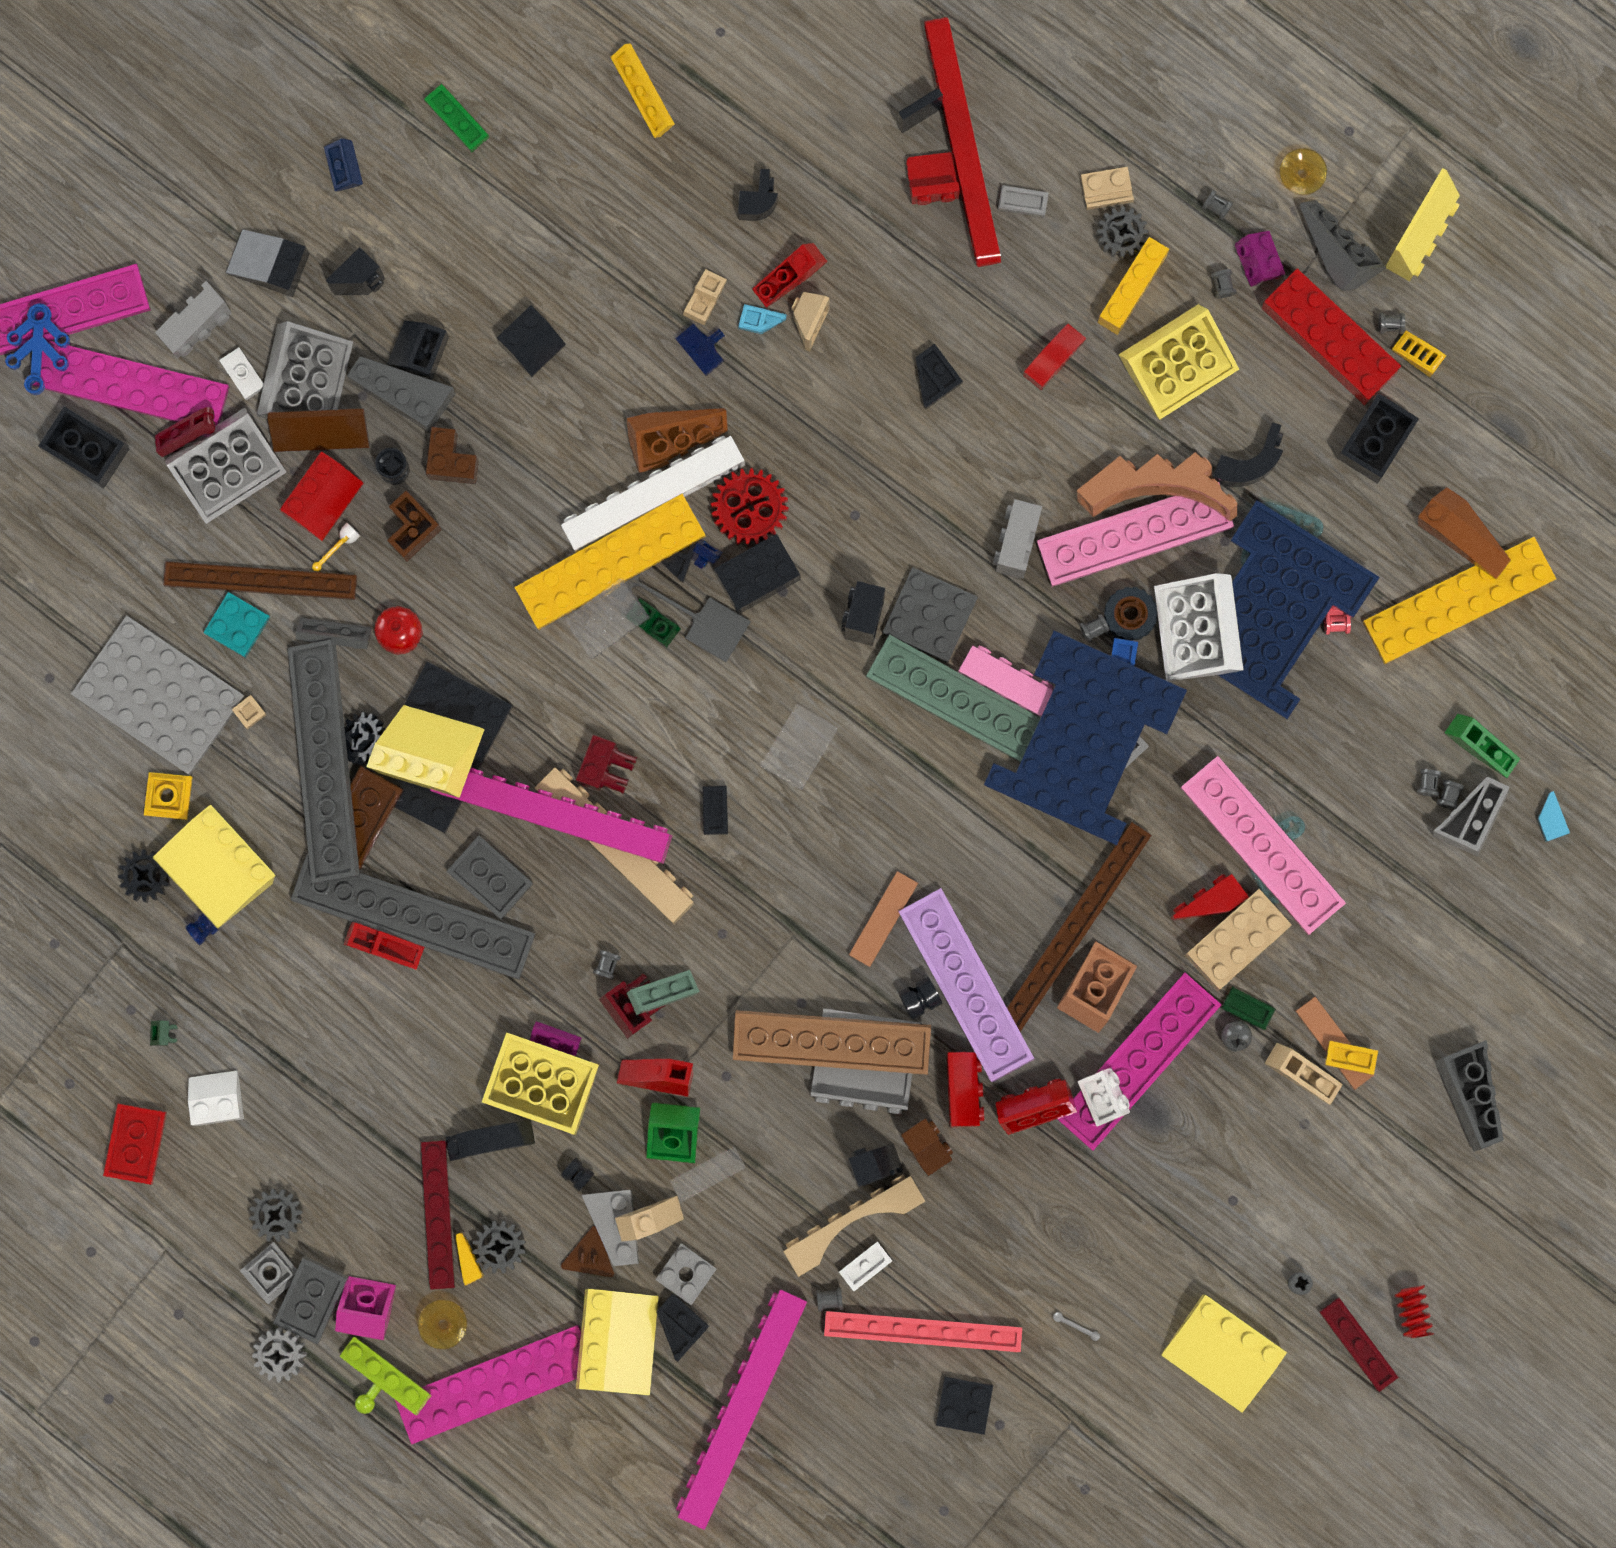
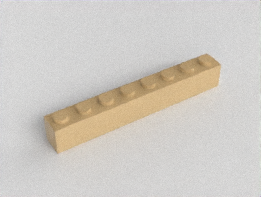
M554 768L535 787L537 792L541 789L553 793L551 798L561 800L563 796L576 800L574 805L584 807L585 803L593 805L587 799L590 794L580 785L576 788L570 782L573 778L564 769L559 772ZM598 802L593 805L599 808V813H607ZM589 841L673 924L694 905V902L691 900L693 897L692 893L684 886L680 889L673 883L676 878L667 869L662 872L656 866L659 862Z

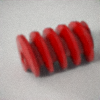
M1425 1285L1404 1288L1395 1294V1298L1403 1299L1402 1302L1397 1304V1307L1405 1309V1311L1398 1315L1407 1319V1321L1400 1325L1409 1329L1402 1334L1403 1337L1418 1338L1434 1334L1427 1332L1433 1324L1425 1322L1426 1319L1431 1317V1314L1423 1312V1310L1429 1307V1304L1421 1302L1427 1295L1419 1293Z

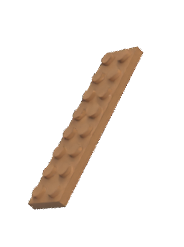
M736 1010L733 1060L928 1075L931 1025Z

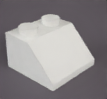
M238 1071L189 1078L188 1105L192 1126L244 1119Z

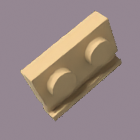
M1128 167L1082 174L1080 177L1086 210L1134 201Z

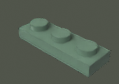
M687 970L631 989L627 992V995L636 1015L691 997L700 991L691 971Z

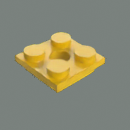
M149 772L144 816L188 820L193 777ZM171 789L174 793L173 799L169 802H163L161 798L163 791Z

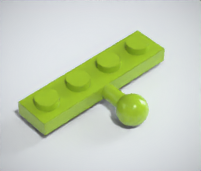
M355 1336L339 1356L374 1383L366 1394L358 1396L355 1401L357 1411L362 1414H368L374 1409V1399L381 1390L385 1391L415 1415L419 1414L432 1396Z

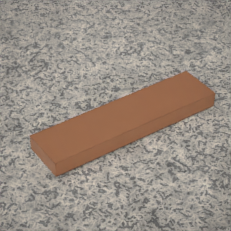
M898 871L896 872L851 950L850 957L868 967L872 965L900 916L899 911L904 909L917 887V882Z
M1316 997L1295 1011L1326 1054L1329 1041L1351 1045ZM1338 1068L1353 1090L1374 1076Z

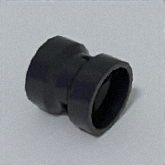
M575 1158L560 1176L566 1181L570 1180L573 1183V1187L579 1192L595 1173L590 1169H585L582 1166V1162Z

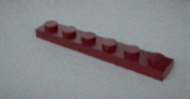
M446 1141L421 1142L430 1290L455 1288Z

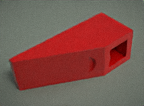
M814 243L802 244L752 290L767 308L811 277L827 263V260Z
M1222 874L1212 882L1215 885L1208 891L1205 888L1201 889L1193 895L1195 899L1188 905L1183 902L1173 909L1175 914L1171 919L1174 921L1227 914L1248 899L1249 896L1233 874L1228 877Z
M673 1059L622 1060L617 1084L689 1097L693 1079V1063Z

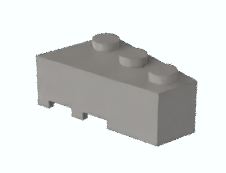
M207 281L201 285L204 290L195 299L193 296H190L186 300L188 306L179 313L175 312L155 332L177 359L180 356L185 357L193 350V345L199 340L200 342L206 340L211 335V330L217 325H224L229 320V315L232 314L225 301Z
M1014 499L1013 506L1008 505L1004 518L1009 520L1007 529L1002 528L998 541L1003 543L1001 552L996 551L993 565H997V573L1024 579L1042 506Z
M1486 777L1449 817L1433 831V837L1478 857L1504 804L1510 787Z
M632 1190L582 1195L613 1266L639 1264L637 1240L621 1241L615 1220L618 1216L634 1211Z

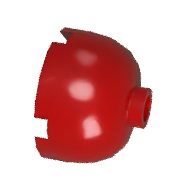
M402 606L390 607L384 610L378 616L374 626L375 638L379 645L387 652L395 655L407 654L413 651L423 635L422 623L419 617L411 609Z

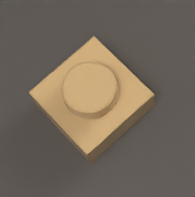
M252 695L232 709L247 730L266 716V713Z

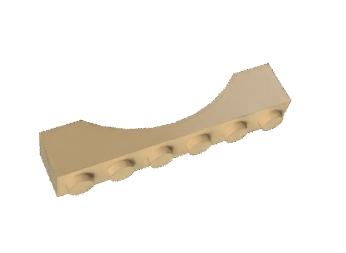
M904 1174L891 1181L893 1185L891 1188L885 1191L881 1187L871 1193L872 1199L866 1203L859 1200L849 1206L851 1211L844 1216L839 1212L829 1218L830 1224L822 1229L820 1225H817L807 1231L808 1237L800 1241L797 1237L785 1244L788 1249L783 1252L797 1276L799 1277L818 1266L831 1240L851 1222L876 1213L892 1212L905 1214L924 1203L925 1200L911 1176L905 1178Z

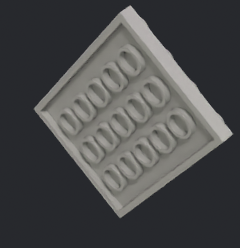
M127 615L71 693V695L188 775L192 774L233 716L234 712L232 709L245 699L243 694Z

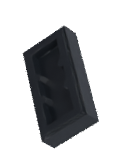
M703 786L704 835H728L727 786Z

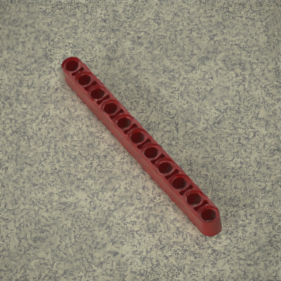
M948 17L924 21L937 88L943 94L942 111L951 152L954 156L956 175L976 265L979 268L1001 263V256Z

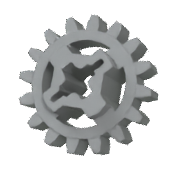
M281 1327L276 1329L275 1333L270 1329L267 1331V1336L262 1334L259 1337L261 1343L257 1342L253 1346L258 1350L252 1354L253 1358H258L254 1367L261 1366L262 1370L259 1374L263 1375L266 1372L268 1374L267 1380L269 1381L274 1376L277 1382H281L283 1376L289 1381L292 1378V1373L294 1375L299 1374L300 1370L298 1367L305 1365V1362L301 1360V1358L307 1355V1352L301 1351L305 1343L298 1344L299 1335L290 1336L291 1329H288L285 1333H283ZM274 1340L272 1348L265 1349L267 1343ZM279 1350V1354L284 1355V1357L280 1359L279 1355H275L274 1353H276ZM294 1360L293 1365L285 1370L287 1362Z

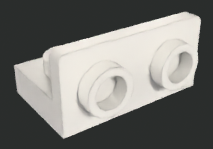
M1111 1068L1078 1081L1097 1127L1130 1113L1129 1101L1122 1094L1119 1087V1078Z

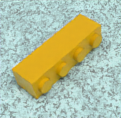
M1150 237L1147 239L1099 316L1098 324L1117 335L1120 333L1166 259L1169 248Z

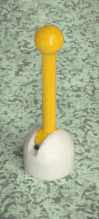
M346 523L339 532L340 540L319 562L312 564L314 571H320L321 565L343 543H353L360 537V534L350 524Z

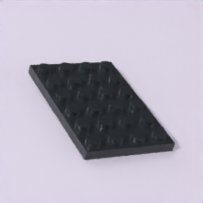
M429 662L425 664L404 704L412 708L483 728L484 732L471 768L480 770L513 707L511 704ZM369 769L404 789L394 808L446 834L463 801L430 791L431 789L392 778Z

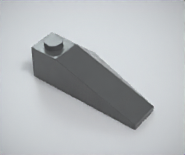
M1306 201L1300 204L1327 272L1339 289L1342 291L1357 289L1386 268L1369 246L1365 245L1362 247L1353 239L1355 234L1352 231L1340 228L1337 225V218L1318 201Z

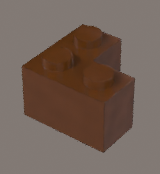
M431 427L426 475L429 480L476 484L479 460L476 455L456 453L458 434L455 429Z
M405 491L389 506L391 512L404 525L387 541L408 562L441 531V528L424 508Z
M925 1118L900 1137L928 1177L952 1161L950 1155L953 1152L946 1141L942 1144L939 1141L937 1134L940 1131L932 1120L928 1122Z

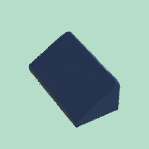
M341 138L324 146L334 190L338 192L362 185L363 181L353 142Z

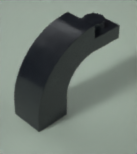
M1272 422L1262 451L1252 459L1237 460L1221 455L1213 479L1219 482L1220 485L1243 487L1265 478L1274 469L1283 453V450L1275 448V446H1280L1284 434L1280 432L1282 425Z
M531 1120L495 1125L445 1137L450 1161L535 1144Z

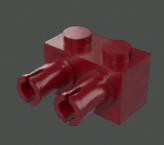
M593 735L576 781L578 784L597 791L607 787L624 794L626 790L624 786L628 785L629 779L609 773V767L614 764L633 771L637 757L618 751L616 743Z
M641 974L628 985L624 981L599 999L627 1039L652 1021L650 1016L666 1006L664 1005L636 1015L627 992L651 983L648 980L640 985V983L647 979L645 974Z

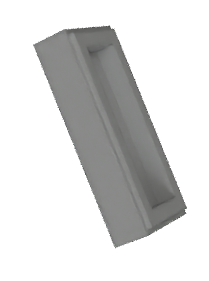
M1002 185L998 210L1045 218L1049 193Z

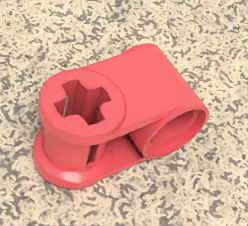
M1332 606L1323 620L1325 635H1329L1330 632L1350 634V616Z

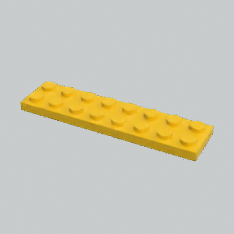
M680 494L519 584L515 589L537 629L540 630L706 537L685 497L683 494Z
M1535 537L1505 551L1511 561L1497 579L1475 565L1364 620L1362 623L1384 665L1555 581L1556 577Z

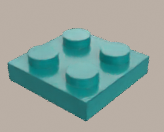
M228 592L203 633L246 658L269 621L270 616Z

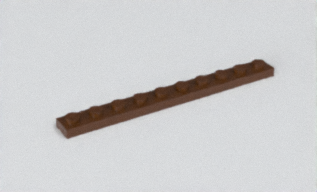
M1131 822L1120 838L1118 844L1114 847L1007 1007L1020 1032L1152 836L1133 822Z

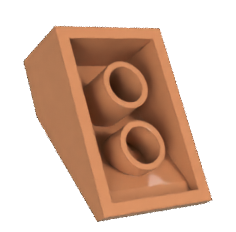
M1095 941L1057 1008L1099 1033L1109 1021L1137 966Z

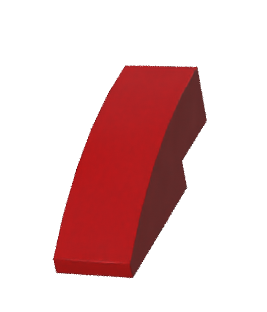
M1067 324L1027 367L1023 376L1042 391L1054 375H1057L1084 343L1086 337L1070 324Z
M351 922L343 944L417 970L424 950L423 946L356 922Z

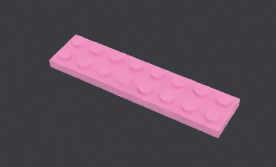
M1173 496L1037 540L1036 543L1051 587L1233 529L1234 524L1233 521L1229 522L1217 511L1200 502L1180 496Z
M1218 756L1181 787V790L1307 935L1311 934L1346 904Z

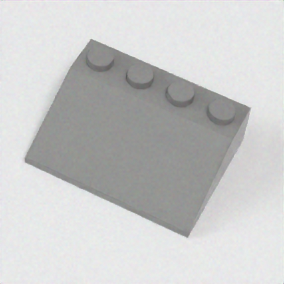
M288 321L278 324L256 416L267 419L270 412L338 410L353 342Z
M245 408L215 426V432L212 434L199 436L164 459L167 467L206 524L286 473L281 462Z

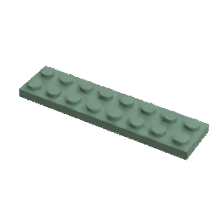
M891 635L888 636L866 675V678L1020 763L1041 719L1039 716Z

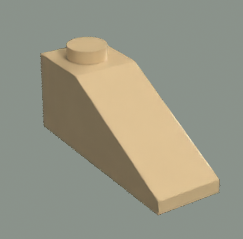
M1276 1043L1264 1063L1329 1105H1331L1343 1085L1293 1049Z
M677 1196L615 1218L621 1241L641 1239L684 1219Z

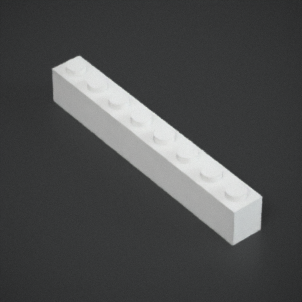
M719 437L712 442V446L706 449L704 447L696 449L691 453L692 456L685 460L682 458L675 460L670 464V468L663 472L661 469L656 470L644 482L641 483L640 480L633 482L627 487L628 490L623 493L615 492L606 498L607 501L602 504L594 503L588 506L583 514L579 516L573 514L564 519L565 523L561 526L574 552L577 553L678 495L683 494L686 497L745 466L744 459L732 437Z

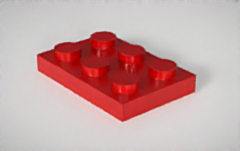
M117 1104L103 1176L153 1185L167 1112Z

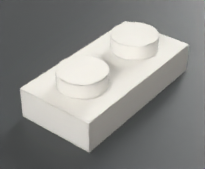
M876 1242L839 1271V1273L851 1289L855 1291L891 1263L892 1260L880 1244Z

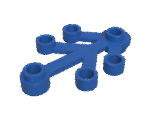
M41 303L31 306L27 313L28 319L15 331H10L7 335V341L10 345L16 347L22 343V337L34 328L33 337L14 354L8 355L5 359L6 365L10 369L16 370L21 366V360L32 352L31 375L24 381V387L31 395H39L45 389V383L41 378L42 351L53 361V365L58 371H65L69 367L68 360L64 356H60L43 338L44 328L55 338L54 341L60 348L68 347L70 338L51 321V310ZM38 313H44V317L42 319H36V315ZM13 335L19 336L16 342H11ZM60 337H66V342L60 344L58 340ZM16 358L17 363L13 366L10 365V360ZM64 360L65 364L62 367H58L57 362ZM38 382L40 384L39 388L33 390V383Z

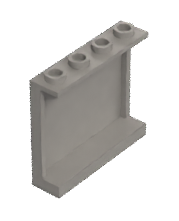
M823 1008L822 1017L920 1024L919 1022ZM815 1066L810 1096L815 1097V1102L829 1104L830 1100H837L840 1106L853 1107L854 1103L864 1104L863 1109L878 1111V1107L888 1108L887 1113L902 1115V1110H908L912 1073Z

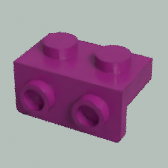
M1270 231L1248 234L1235 243L1237 254L1250 287L1256 286L1262 281L1281 278L1285 275Z
M536 1021L529 1041L576 1057L582 1037Z

